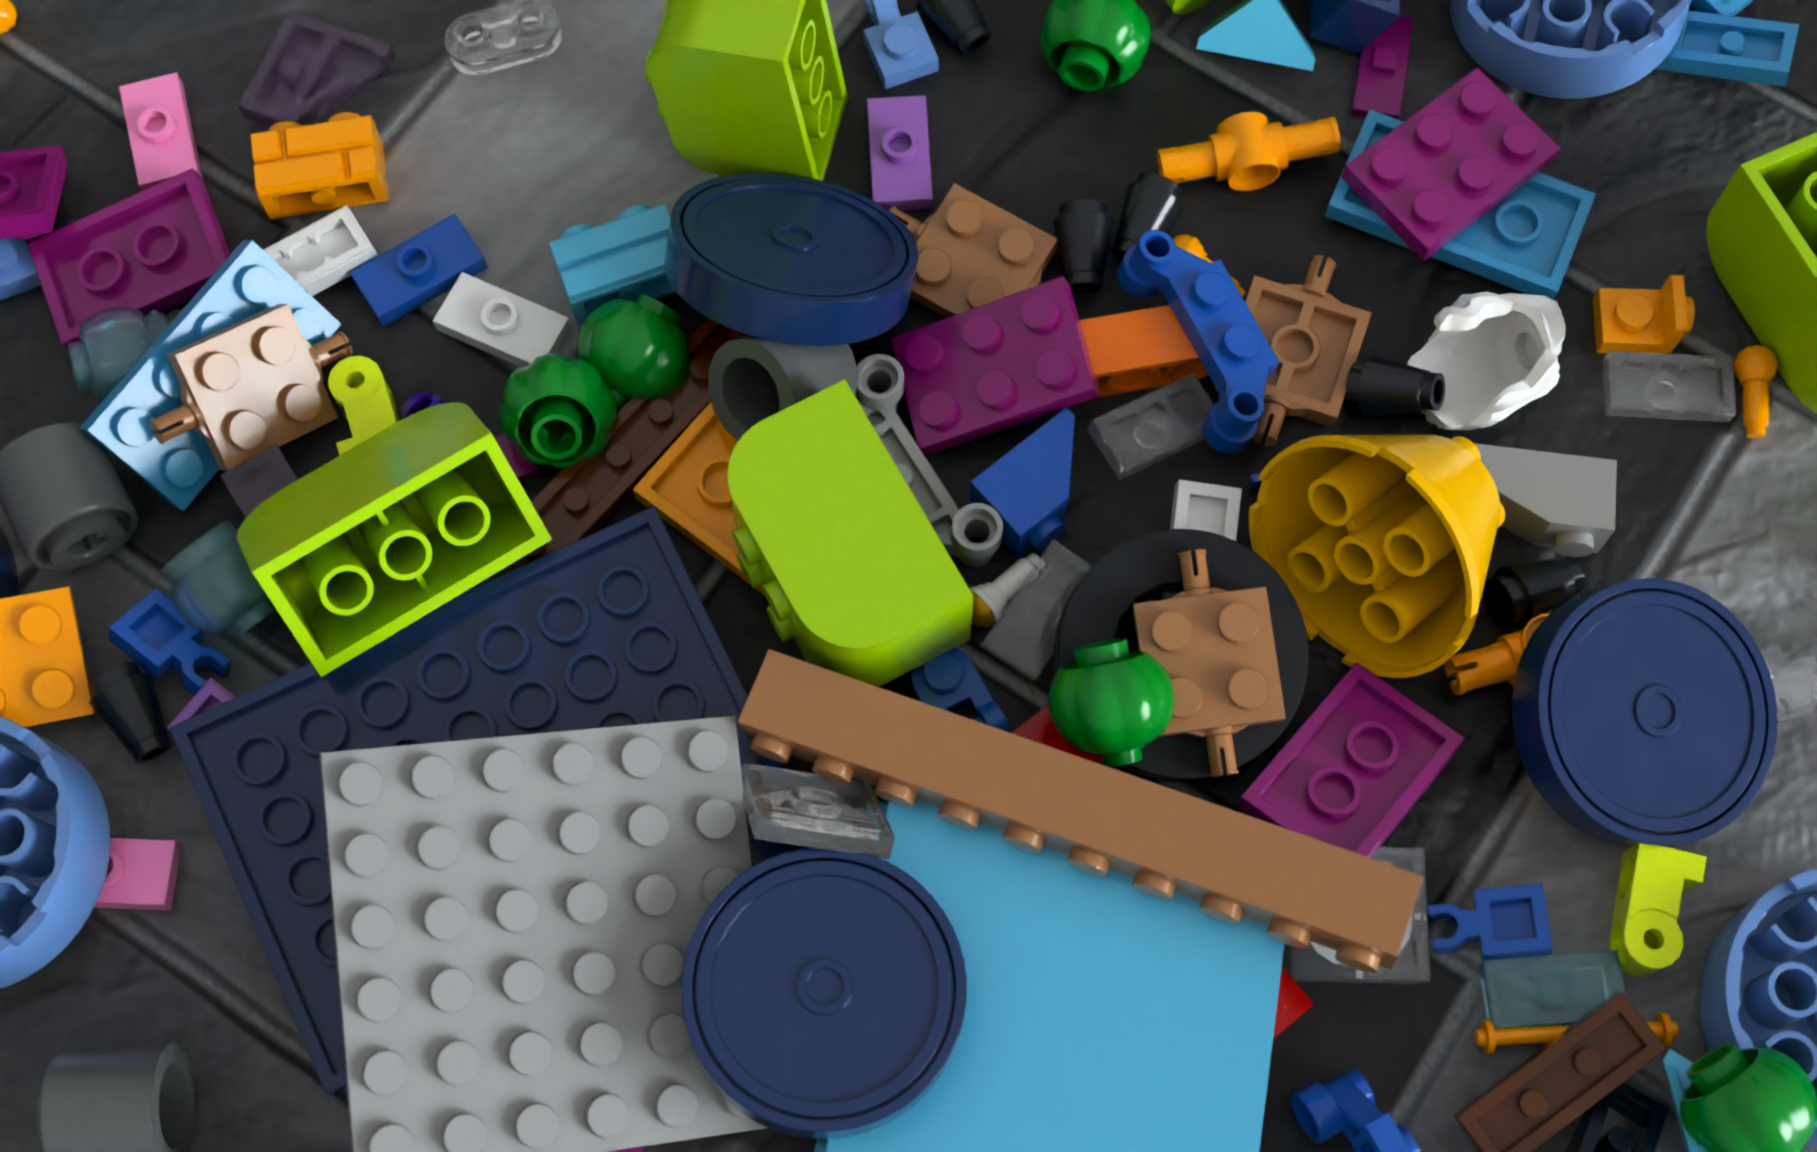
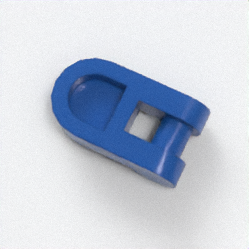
M955 647L911 671V688L917 701L952 713L970 705L975 714V717L971 718L972 720L1011 733L1002 710L992 699L972 661L963 651Z

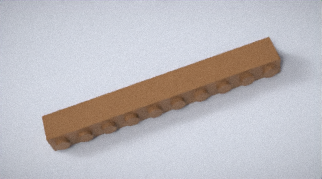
M771 649L767 651L738 719V724L748 740L752 742L750 748L768 759L787 763L791 755L813 763L812 771L832 782L849 785L851 779L855 778L875 785L876 789L874 792L876 795L896 805L911 808L914 801L918 800L940 808L938 816L955 826L976 830L978 823H982L1004 831L1002 839L1010 845L1032 853H1040L1042 847L1046 846L1069 854L1067 858L1068 864L1092 875L1105 877L1108 869L1135 878L1132 884L1133 887L1145 894L1163 900H1172L1174 893L1201 902L1199 907L1201 912L1226 923L1239 924L1241 917L1269 926L1266 932L1267 935L1281 943L1297 948H1307L1309 941L1336 950L1335 959L1340 963L1363 972L1376 973L1378 966L1392 970L1398 958L1424 876Z

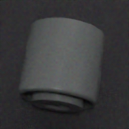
M745 334L727 341L715 352L708 370V391L714 412L725 430L738 441L749 428L761 420L844 379L856 396L858 371L853 352L848 344L834 346L792 345L764 340Z
M55 423L37 428L12 440L0 450V505L26 559L37 569L63 571L92 564L112 554L125 544L138 527L139 513L108 452L80 429L82 423Z
M177 1042L59 1050L48 1063L38 1092L36 1127L42 1152H188L193 1132L195 1100L192 1071L185 1050Z

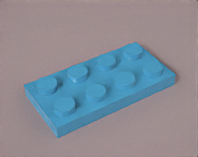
M1370 109L1346 165L1401 125L1403 121ZM1538 173L1429 257L1523 293L1544 295L1554 300L1596 193ZM1340 177L1328 204L1325 217L1411 249Z
M243 240L82 424L80 429L171 506L185 511L217 473L219 467L207 441L194 428L166 441L164 444H160L153 435L158 430L150 428L149 420L182 406L180 383L166 354L279 303L289 304L302 336L310 345L331 337L340 327L341 323L253 240Z

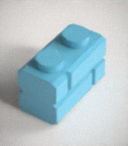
M665 204L653 208L647 205H635L622 211L617 220L596 227L590 224L574 225L566 229L561 234L560 239L549 242L558 274L577 325L583 324L589 313L595 308L614 299L620 298L635 303L640 294L659 299L677 293L667 278L664 265L670 225V216Z

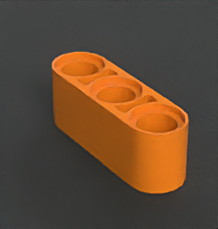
M1170 305L1080 320L1100 394L1099 397L1190 382L1208 376L1205 367Z

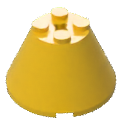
M1320 435L1300 440L1271 459L1258 477L1262 482L1257 502L1249 507L1252 550L1279 574L1290 589L1302 614L1307 639L1311 641L1319 635L1329 645L1345 654L1341 663L1352 668L1357 662L1376 676L1389 678H1409L1428 673L1443 665L1458 652L1467 641L1474 627L1497 529L1505 521V510L1500 502L1497 487L1491 474L1481 462V455L1477 446L1462 436L1449 439L1438 435Z

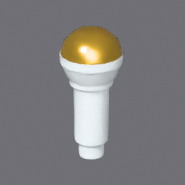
M1031 553L1026 558H1020L991 583L986 582L985 584L969 588L974 596L972 625L988 628L1000 621L1004 609L1008 605L1007 602L1037 577V572L1044 567L1043 561L1037 554Z

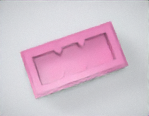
M175 72L119 86L138 184L141 190L150 188L191 168L203 179L184 86L178 73Z
M110 838L109 864L102 890L94 908L172 911L182 846L176 840Z

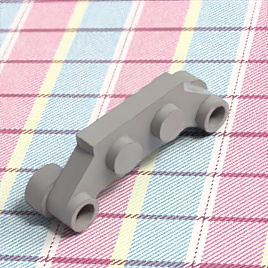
M886 354L867 356L857 365L858 383L856 396L859 399V404L948 554L960 558L963 563L971 567L986 565L993 558L994 553L1002 542L1003 522L1001 516L993 507L984 503H971L963 506L961 509L958 508L896 413L898 401L904 393V371L901 364L895 358ZM980 538L984 540V542L973 543L969 541V539Z

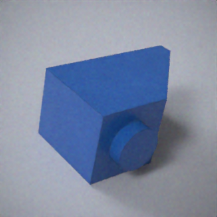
M1067 407L970 481L969 504L984 503L993 507L999 513L1003 522L1002 542L1017 559L1032 547L1037 551L1045 549L1062 534L1066 527L1064 522L1069 500L1075 415Z

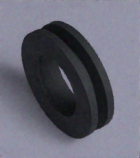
M1194 529L1161 530L1141 535L1121 544L1103 556L1088 571L1066 602L1055 634L1053 649L1055 675L1060 667L1076 662L1074 648L1094 642L1116 639L1120 623L1132 609L1133 604L1139 603L1156 593L1184 591L1178 553L1191 550L1193 570L1196 576L1193 553L1196 549H1205L1210 588L1215 587L1227 591L1266 587L1286 719L1279 722L1249 725L1241 731L1232 734L1237 767L1254 759L1266 750L1287 727L1298 708L1307 680L1309 664L1307 633L1302 614L1290 589L1279 574L1254 551L1239 542L1215 533ZM1187 734L1157 737L1141 748L1143 760L1119 766L1136 775L1162 781L1184 782L1210 777L1206 738H1198ZM1220 750L1221 762H1222V769H1223V773H1224V772H1225V769H1224L1223 755H1222V751Z

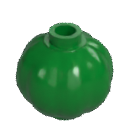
M1052 0L1041 27L1040 44L1047 62L1057 71L1058 75L1067 85L1081 91H1095L1104 87L1117 86L1135 75L1140 69L1148 50L1151 27L1145 12L1136 4L1135 0Z
M640 294L635 303L619 298L598 306L589 313L578 334L577 350L579 358L592 363L599 370L603 381L614 392L617 400V410H620L632 397L648 398L652 401L668 395L685 380L690 372L689 366L692 356L688 357V338L678 328L683 318L669 306L645 294Z
M548 353L536 357L532 363L517 368L509 375L503 388V401L498 409V425L505 438L513 443L516 453L526 462L534 465H547L557 470H562L565 467L575 465L583 459L596 457L608 446L611 440V427L617 416V400L612 388L603 381L599 370L592 363L580 358H567L560 354Z
M1126 638L1099 641L1074 648L1076 662L1060 667L1050 687L1048 704L1054 727L1062 738L1075 749L1094 755H1101L1103 765L1107 767L1122 766L1143 760L1141 748L1165 731L1171 721L1174 709V690L1171 678L1165 668L1145 651L1129 652Z
M1730 1042L1706 1053L1686 1071V1075L1692 1083L1683 1092L1680 1102V1117L1686 1131L1698 1142V1145L1701 1144L1709 1152H1806L1803 1147L1816 1127L1817 1097L1808 1075L1797 1061L1772 1048L1757 1046L1739 1050L1735 1043Z

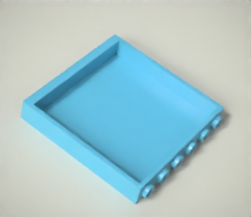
M918 800L914 801L911 808L899 806L891 802L879 801L876 808L873 831L877 840L881 842V850L885 858L880 859L900 868L918 881L943 909L955 931L962 951L967 979L965 1014L959 1037L947 1065L930 1090L914 1106L896 1119L871 1131L850 1137L817 1139L814 1152H1259L1285 945L1267 935L1266 932L1269 926L1245 917H1241L1239 924H1231L1214 919L1199 910L1200 901L1178 893H1174L1172 900H1163L1150 896L1133 887L1132 884L1135 878L1108 869L1105 877L1083 872L1067 863L1069 854L1046 846L1042 847L1040 853L1019 849L1002 839L1004 833L1002 830L982 823H978L976 830L955 826L938 816L940 808Z

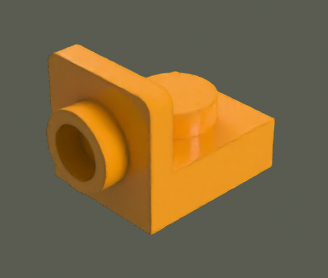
M1669 275L1660 290L1599 288L1592 299L1596 353L1670 355L1684 334L1689 333L1693 327L1695 306L1693 298L1685 294L1683 275Z

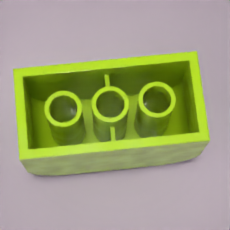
M666 0L654 44L647 54L645 78L647 83L653 87L658 101V114L664 118L672 143L678 153L703 172L721 176L743 173H778L823 181L848 99L826 0Z
M1816 132L1741 164L1712 207L1706 227L1709 254L1721 283L1761 345L1766 346L1776 355L1779 362L1778 371L1794 395L1815 414H1817Z
M845 379L761 420L742 435L731 453L727 470L728 487L736 523V529L732 530L731 533L740 551L736 554L738 563L753 589L763 584L762 589L770 605L766 608L767 614L783 643L793 638L806 662L874 686H880L971 639L974 596Z
M460 402L439 404L416 412L289 484L256 507L243 521L237 532V541L251 572L320 677L325 676L553 540L490 430L468 405Z

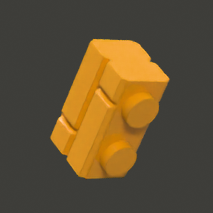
M342 112L331 116L328 122L304 126L296 122H279L272 125L268 131L250 134L252 156L255 163L253 166L255 188L258 198L270 220L335 210L345 205L354 207L390 200L385 172L384 148L372 115L361 117L356 113Z

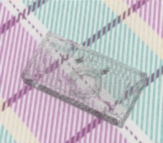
M1608 351L1603 358L1605 416L1730 422L1736 415L1733 357Z
M1192 373L1093 419L1087 431L1117 478L1121 480L1205 440L1202 425L1214 403L1195 374Z
M1051 540L980 644V647L1031 682L1035 681L1053 655L1056 630L1066 602L1093 566L1056 540Z

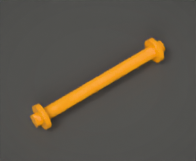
M1657 1013L1655 1022H1646L1665 1047H1670L1673 1038H1678V1024L1676 1021H1671L1668 1013ZM1482 1020L1480 1029H1475L1474 1040L1476 1046H1482L1484 1053L1489 1055L1495 1053L1497 1045L1549 1043L1572 1025L1494 1028L1491 1020Z

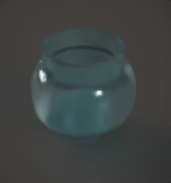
M113 307L97 311L87 317L80 326L79 341L67 343L78 393L91 391L94 400L100 405L168 327L164 313L152 310L149 314L143 315L141 311L134 308Z
M229 519L220 523L185 548L160 571L173 585L171 599L181 617L189 625L202 633L212 635L219 634L230 628L238 638L276 608L251 572L237 541L238 529Z

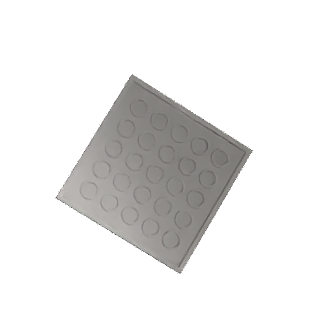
M735 716L320 753L321 785L352 1152H609L768 1128L747 1117L731 1105L708 1079L696 1058L690 1042L682 1004V974L685 957L700 919L718 894L735 878L752 867Z

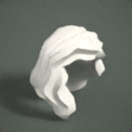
M1488 291L1462 294L1450 307L1443 308L1435 315L1434 324L1436 330L1423 348L1412 355L1407 362L1409 366L1434 373H1442L1444 376L1445 397L1441 408L1437 411L1427 410L1421 412L1426 415V420L1430 424L1437 425L1438 428L1446 430L1485 428L1500 422L1529 402L1546 395L1558 383L1560 377L1558 355L1562 351L1566 324L1557 301L1544 295L1518 293L1499 295Z

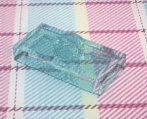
M1618 950L1484 960L1479 964L1487 1020L1493 1022L1494 1029L1573 1025L1615 992H1623L1626 996Z

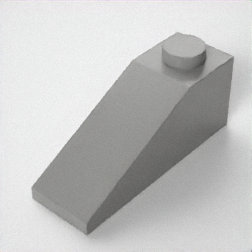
M1474 443L1479 449L1481 462L1491 474L1497 487L1500 502L1505 510V521L1501 525L1505 529L1534 546L1554 548L1557 554L1571 557H1583L1592 553H1598L1614 533L1617 460Z

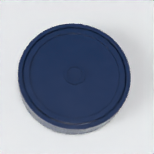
M743 173L707 180L692 187L680 196L671 212L664 265L667 278L678 295L699 313L727 328L773 342L803 346H834L856 343L876 337L891 329L903 318L908 308L917 268L918 248L910 231L895 215L878 203L854 191L828 182L795 175Z
M1652 578L1629 580L1588 590L1564 602L1545 618L1530 638L1522 653L1513 685L1512 721L1515 740L1526 772L1535 788L1549 806L1570 825L1589 836L1611 844L1623 846L1635 844L1670 846L1691 843L1719 832L1740 816L1753 801L1762 787L1773 759L1777 738V704L1770 672L1762 653L1745 626L1732 612L1708 594L1680 582Z
M825 847L833 850L807 848L783 853L762 861L735 878L718 894L700 919L686 953L682 974V1004L689 1039L697 1060L713 1086L731 1105L757 1123L781 1133L811 1139H834L865 1133L889 1123L914 1106L934 1085L950 1059L960 1034L967 998L966 971L960 944L950 921L933 896L909 874L885 860L856 850Z

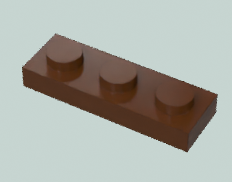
M1615 992L1453 1116L1480 1152H1532L1666 1051L1667 1048L1623 992Z

